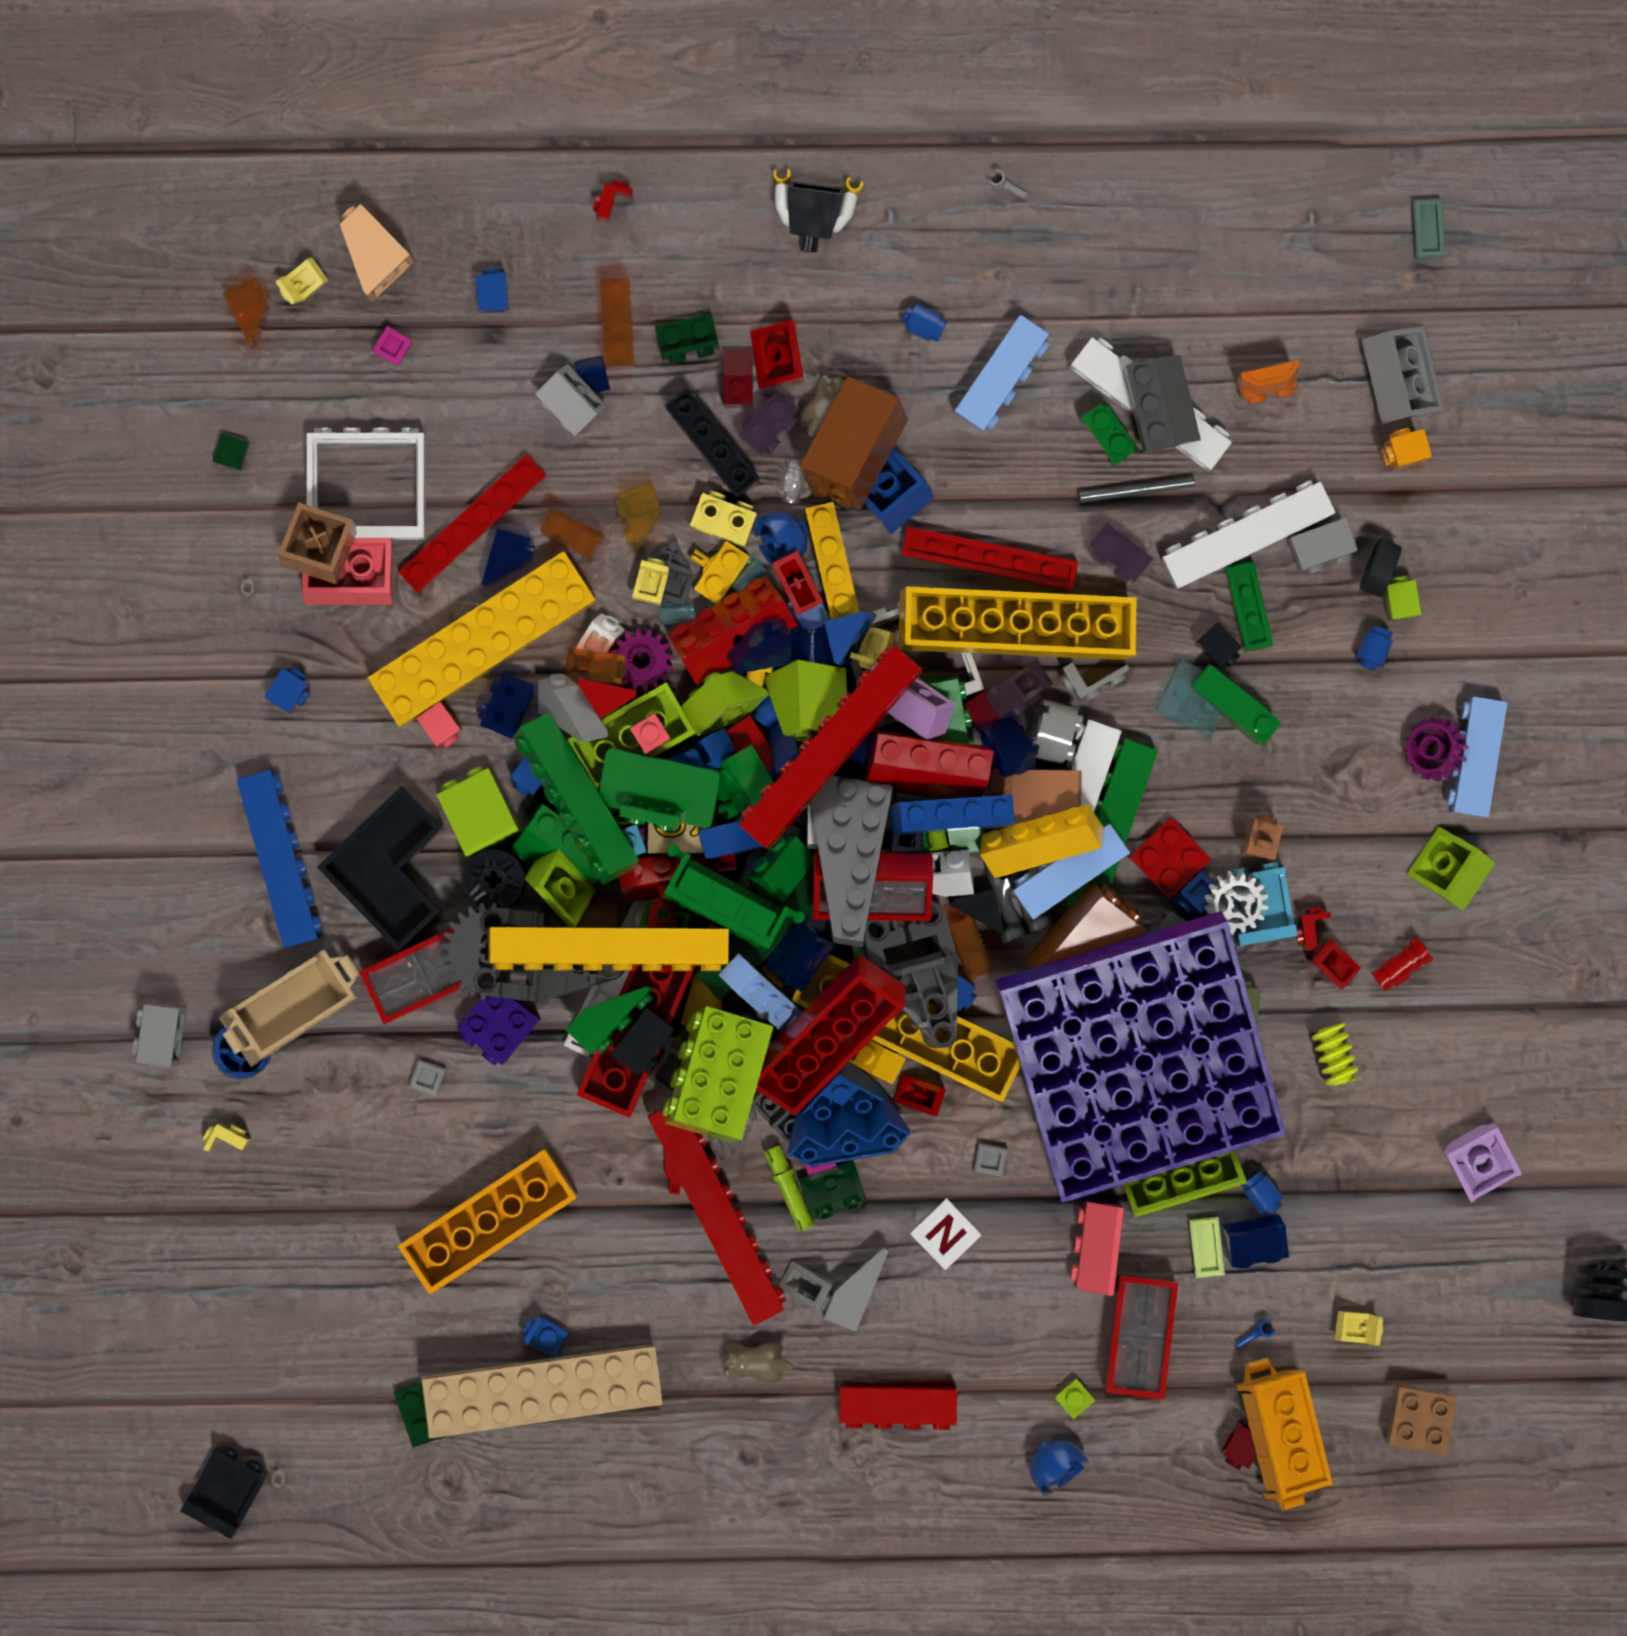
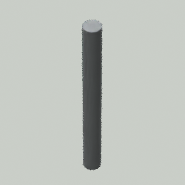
M1192 475L1079 491L1080 503L1191 488L1195 487V477Z

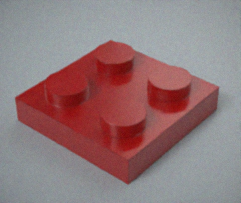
M1172 817L1128 857L1167 899L1175 895L1211 860Z

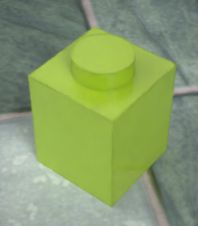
M1407 576L1392 578L1391 584L1388 585L1384 593L1389 621L1422 615L1416 580L1408 581Z

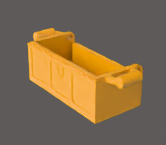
M1267 1357L1246 1363L1244 1382L1236 1384L1237 1391H1250L1242 1393L1258 1464L1265 1490H1267L1263 1492L1264 1499L1276 1500L1282 1511L1304 1505L1305 1493L1333 1485L1305 1370H1283L1276 1372ZM1268 1369L1269 1375L1251 1380L1250 1374Z

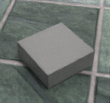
M418 1060L409 1088L437 1097L446 1068Z
M979 1143L974 1172L1003 1177L1008 1148Z

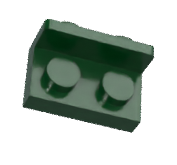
M712 313L655 326L663 361L669 360V364L686 361V356L697 354L698 358L715 354V349H720Z
M854 1161L798 1179L808 1211L813 1220H825L831 1218L834 1213L843 1210L852 1211L867 1202Z
M421 1383L394 1392L412 1448L446 1437L429 1438Z

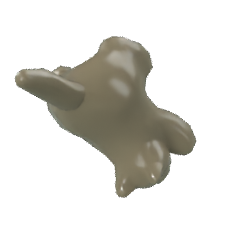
M827 375L820 376L813 401L808 403L800 412L798 423L802 428L809 427V439H813L818 433L844 382L840 377L829 378Z
M767 1340L756 1347H748L736 1342L725 1345V1351L728 1353L723 1357L722 1364L726 1369L724 1375L728 1379L753 1376L762 1382L777 1383L783 1377L781 1371L793 1369L792 1363L781 1359L783 1347L778 1341Z

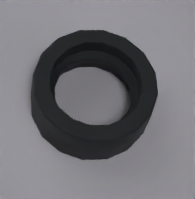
M1383 538L1377 541L1362 575L1359 586L1361 590L1378 597L1383 596L1399 561L1402 550L1400 545Z

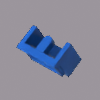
M722 728L667 760L716 770L720 768L721 762L732 756L731 752L736 749L727 732Z

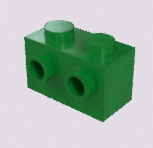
M796 835L781 836L764 856L753 864L752 871L746 878L763 898L770 902H784L814 865V856Z

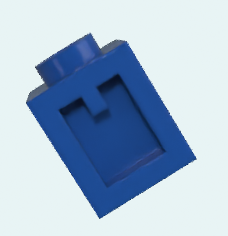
M1203 871L1198 873L1170 900L1175 906L1177 913L1188 921L1197 917L1205 909L1204 907L1210 904L1206 902L1204 896L1212 895V891L1208 887L1210 884L1216 886Z
M540 1314L536 1320L530 1318L522 1331V1334L526 1335L523 1341L525 1344H530L553 1358L569 1331Z

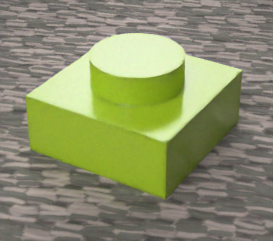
M1077 1378L1073 1379L1054 1396L1073 1420L1095 1402V1399Z

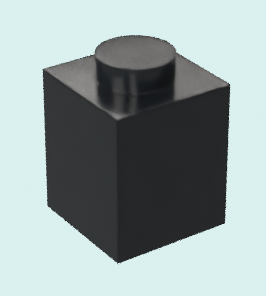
M1219 622L1215 623L1195 642L1218 668L1224 664L1229 668L1240 657L1237 651L1242 646Z

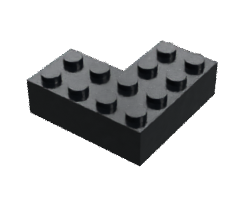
M401 786L317 868L376 930L400 952L443 911L403 868L445 828L404 786Z

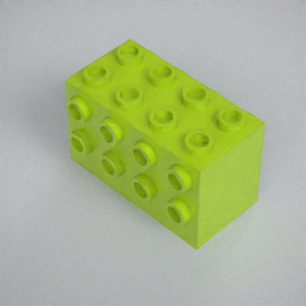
M708 1006L696 1010L695 1014L691 1013L686 1030L690 1031L687 1042L682 1043L678 1059H682L679 1071H674L670 1087H673L674 1091L671 1099H666L662 1115L666 1116L664 1123L729 1143L741 1141L774 1026Z

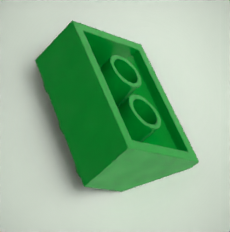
M540 803L508 851L532 866L535 860L560 849L586 880L593 885L598 878L592 874L585 854L578 851L571 831L563 826L557 812Z

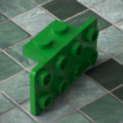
M610 748L605 756L599 795L607 807L621 809L620 817L627 818V822L643 825L644 822L656 824L655 827L664 831H672L673 828L677 829L682 823L709 828L713 823L721 774L717 770Z

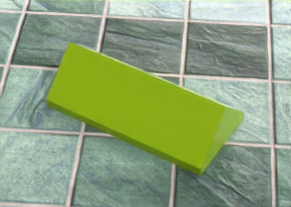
M1234 1150L1123 1184L1131 1214L1135 1218L1244 1185L1247 1182Z

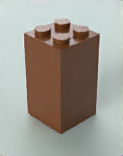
M847 376L800 465V469L805 477L804 479L807 481L809 490L813 494L825 498L827 495L834 498L839 505L848 509L852 506L860 510L862 509L908 421L899 397Z
M1092 880L1025 960L1029 968L1033 969L1141 936L1146 932L1141 923L1143 918L1137 913L1138 909L1129 901L1124 900L1122 903L1116 896L1117 893L1106 883L1103 882L1099 885Z

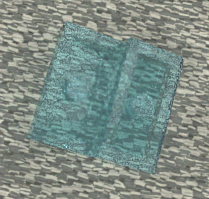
M1179 659L1154 712L1211 739L1222 715L1190 687L1203 670Z

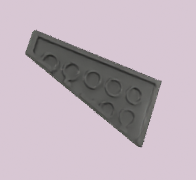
M833 776L810 802L834 943L863 947L893 792L892 785Z

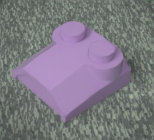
M1495 1123L1481 1125L1450 1142L1443 1151L1446 1160L1451 1165L1471 1203L1478 1197L1514 1177L1522 1175Z

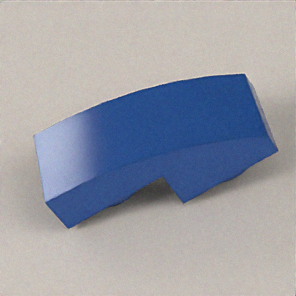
M742 821L698 831L705 861L762 847V845L739 826Z

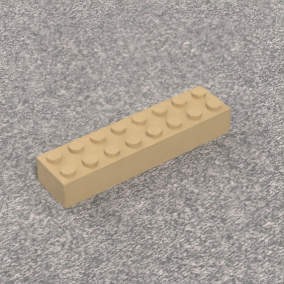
M653 1344L420 1377L429 1438L663 1405L656 1349Z

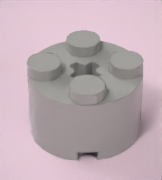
M1042 699L1039 704L1044 707L1041 712L1035 711L1027 743L1032 744V751L1026 749L1027 756L1061 765L1065 760L1071 761L1073 758L1075 744H1072L1074 733H1079L1083 716L1078 715L1077 708Z

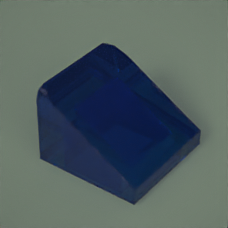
M603 356L575 361L576 373L594 393L610 390Z

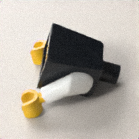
M777 168L773 171L774 180L777 184L775 186V208L783 224L790 227L791 234L802 236L800 250L817 252L819 238L831 239L832 233L841 231L852 218L857 202L856 195L860 193L863 181L860 180L858 188H851L849 185L850 176L847 178L844 188L791 181L792 177L788 168L787 176L784 179L777 177Z

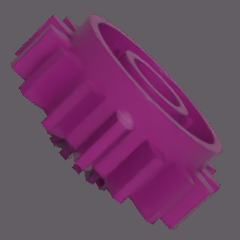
M636 629V636L632 637L626 632L625 637L627 640L625 642L616 641L620 649L619 651L611 650V654L617 657V660L610 662V666L618 667V671L613 675L615 678L623 676L624 679L621 683L623 687L631 683L632 690H637L638 686H642L644 693L648 692L649 685H653L654 688L659 687L657 682L659 679L667 682L668 678L664 674L665 671H673V667L668 665L667 661L674 659V656L665 652L671 647L669 643L660 644L663 638L662 635H658L654 639L652 638V630L649 629L646 635H642L640 629ZM646 653L649 655L650 663L646 668L639 669L634 665V658L637 654Z
M1431 717L1430 723L1423 719L1420 720L1421 726L1417 728L1412 727L1413 733L1410 737L1405 738L1408 744L1407 748L1403 749V751L1408 753L1409 757L1406 760V764L1413 765L1412 772L1418 775L1421 774L1423 779L1430 780L1432 777V780L1438 782L1441 781L1442 776L1451 779V770L1460 772L1461 768L1458 762L1467 760L1462 755V751L1468 750L1469 746L1462 745L1461 743L1466 738V734L1457 733L1460 726L1451 724V720L1442 718L1440 721V718ZM1438 744V752L1434 755L1432 751L1434 750L1433 746Z

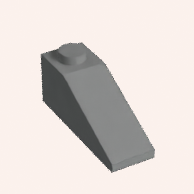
M553 674L548 679L538 680L539 714L543 716L550 713L558 727L582 743L608 737V731L578 684L563 674Z
M882 1246L838 1285L832 1295L828 1294L820 1309L825 1312V1320L855 1332L857 1331L889 1248Z

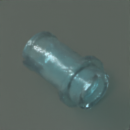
M755 559L750 563H746L748 565L746 569L731 584L738 592L747 587L751 581L765 576L764 573L767 569Z
M686 602L684 606H660V624L689 622L696 617L695 605H690L689 602Z

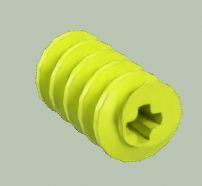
M1346 1022L1321 1028L1318 1030V1033L1311 1037L1312 1040L1321 1041V1044L1314 1048L1315 1051L1325 1053V1055L1318 1059L1319 1063L1328 1064L1326 1068L1321 1070V1073L1331 1075V1078L1324 1082L1325 1085L1338 1086L1362 1079L1361 1077H1352L1354 1073L1359 1071V1067L1349 1065V1063L1356 1059L1355 1055L1346 1054L1353 1046L1352 1044L1342 1042L1349 1037L1348 1032L1339 1031L1346 1025Z

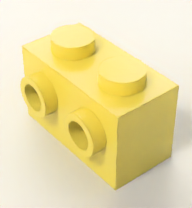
M710 490L709 495L702 493L690 527L745 548L757 518V513L752 512L753 506L741 501H737L736 505L725 501V495Z

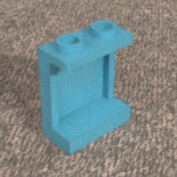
M1278 862L1260 865L1261 871L1251 873L1249 867L1232 870L1234 877L1237 876L1239 870L1244 872L1246 878L1249 874H1253L1256 882L1261 881L1264 886L1262 891H1266L1269 897L1263 900L1269 906L1268 910H1261L1264 920L1256 919L1254 921L1256 924L1255 929L1248 925L1246 926V933H1242L1239 928H1236L1235 933L1238 946L1298 936L1296 924L1293 921L1287 887L1286 867H1278ZM1231 896L1233 903L1242 909L1240 901Z

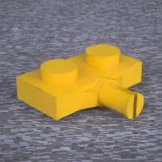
M725 541L718 553L711 558L697 550V548L693 553L702 558V560L693 554L689 558L703 567L702 576L693 589L716 605L720 603L750 558V556L728 541Z

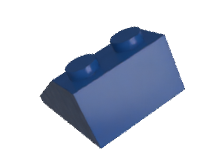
M893 448L864 505L882 526L892 534L935 496L926 482Z

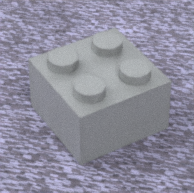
M149 1003L144 1004L143 1009L138 1010L136 1026L141 1027L139 1039H134L132 1055L137 1056L136 1063L170 1068L179 1065L187 1008Z

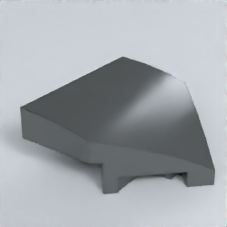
M676 540L659 550L643 555V558L639 559L629 589L634 590L641 560L648 561V558L665 562L664 566L669 567V575L662 601L684 608L694 579L692 571L689 569Z

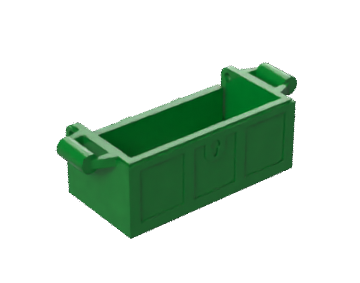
M675 844L668 847L667 855L681 860L663 894L664 899L721 929H729L730 934L764 952L770 948L786 916L791 918L795 924H800L804 921L805 915L801 911L795 912L787 906L782 908L691 860V855L679 850V847Z

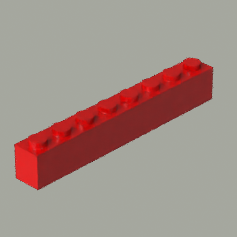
M895 645L891 650L886 647L876 659L878 665L871 672L866 670L856 682L859 687L852 695L848 692L841 698L837 704L840 709L833 717L827 715L818 726L820 732L814 739L809 737L798 749L801 754L794 762L788 760L779 771V774L782 776L775 784L772 782L768 783L759 794L762 799L754 807L751 804L740 816L743 821L739 826L766 849L769 850L922 674V668Z
M663 1108L647 1115L752 1325L755 1326L784 1311L781 1303L785 1302L786 1299L779 1285L773 1288L768 1278L773 1273L766 1259L761 1262L758 1259L755 1251L760 1248L753 1234L746 1235L742 1225L747 1222L740 1208L733 1209L729 1199L734 1196L726 1181L722 1184L720 1183L716 1173L721 1170L713 1155L707 1158L702 1148L707 1145L703 1135L665 1124L666 1116L662 1115Z

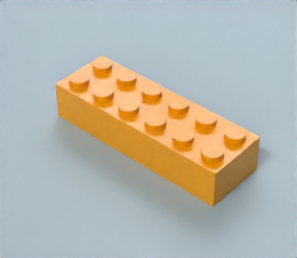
M546 1147L400 1243L397 1247L428 1294L431 1295L575 1200L578 1194Z

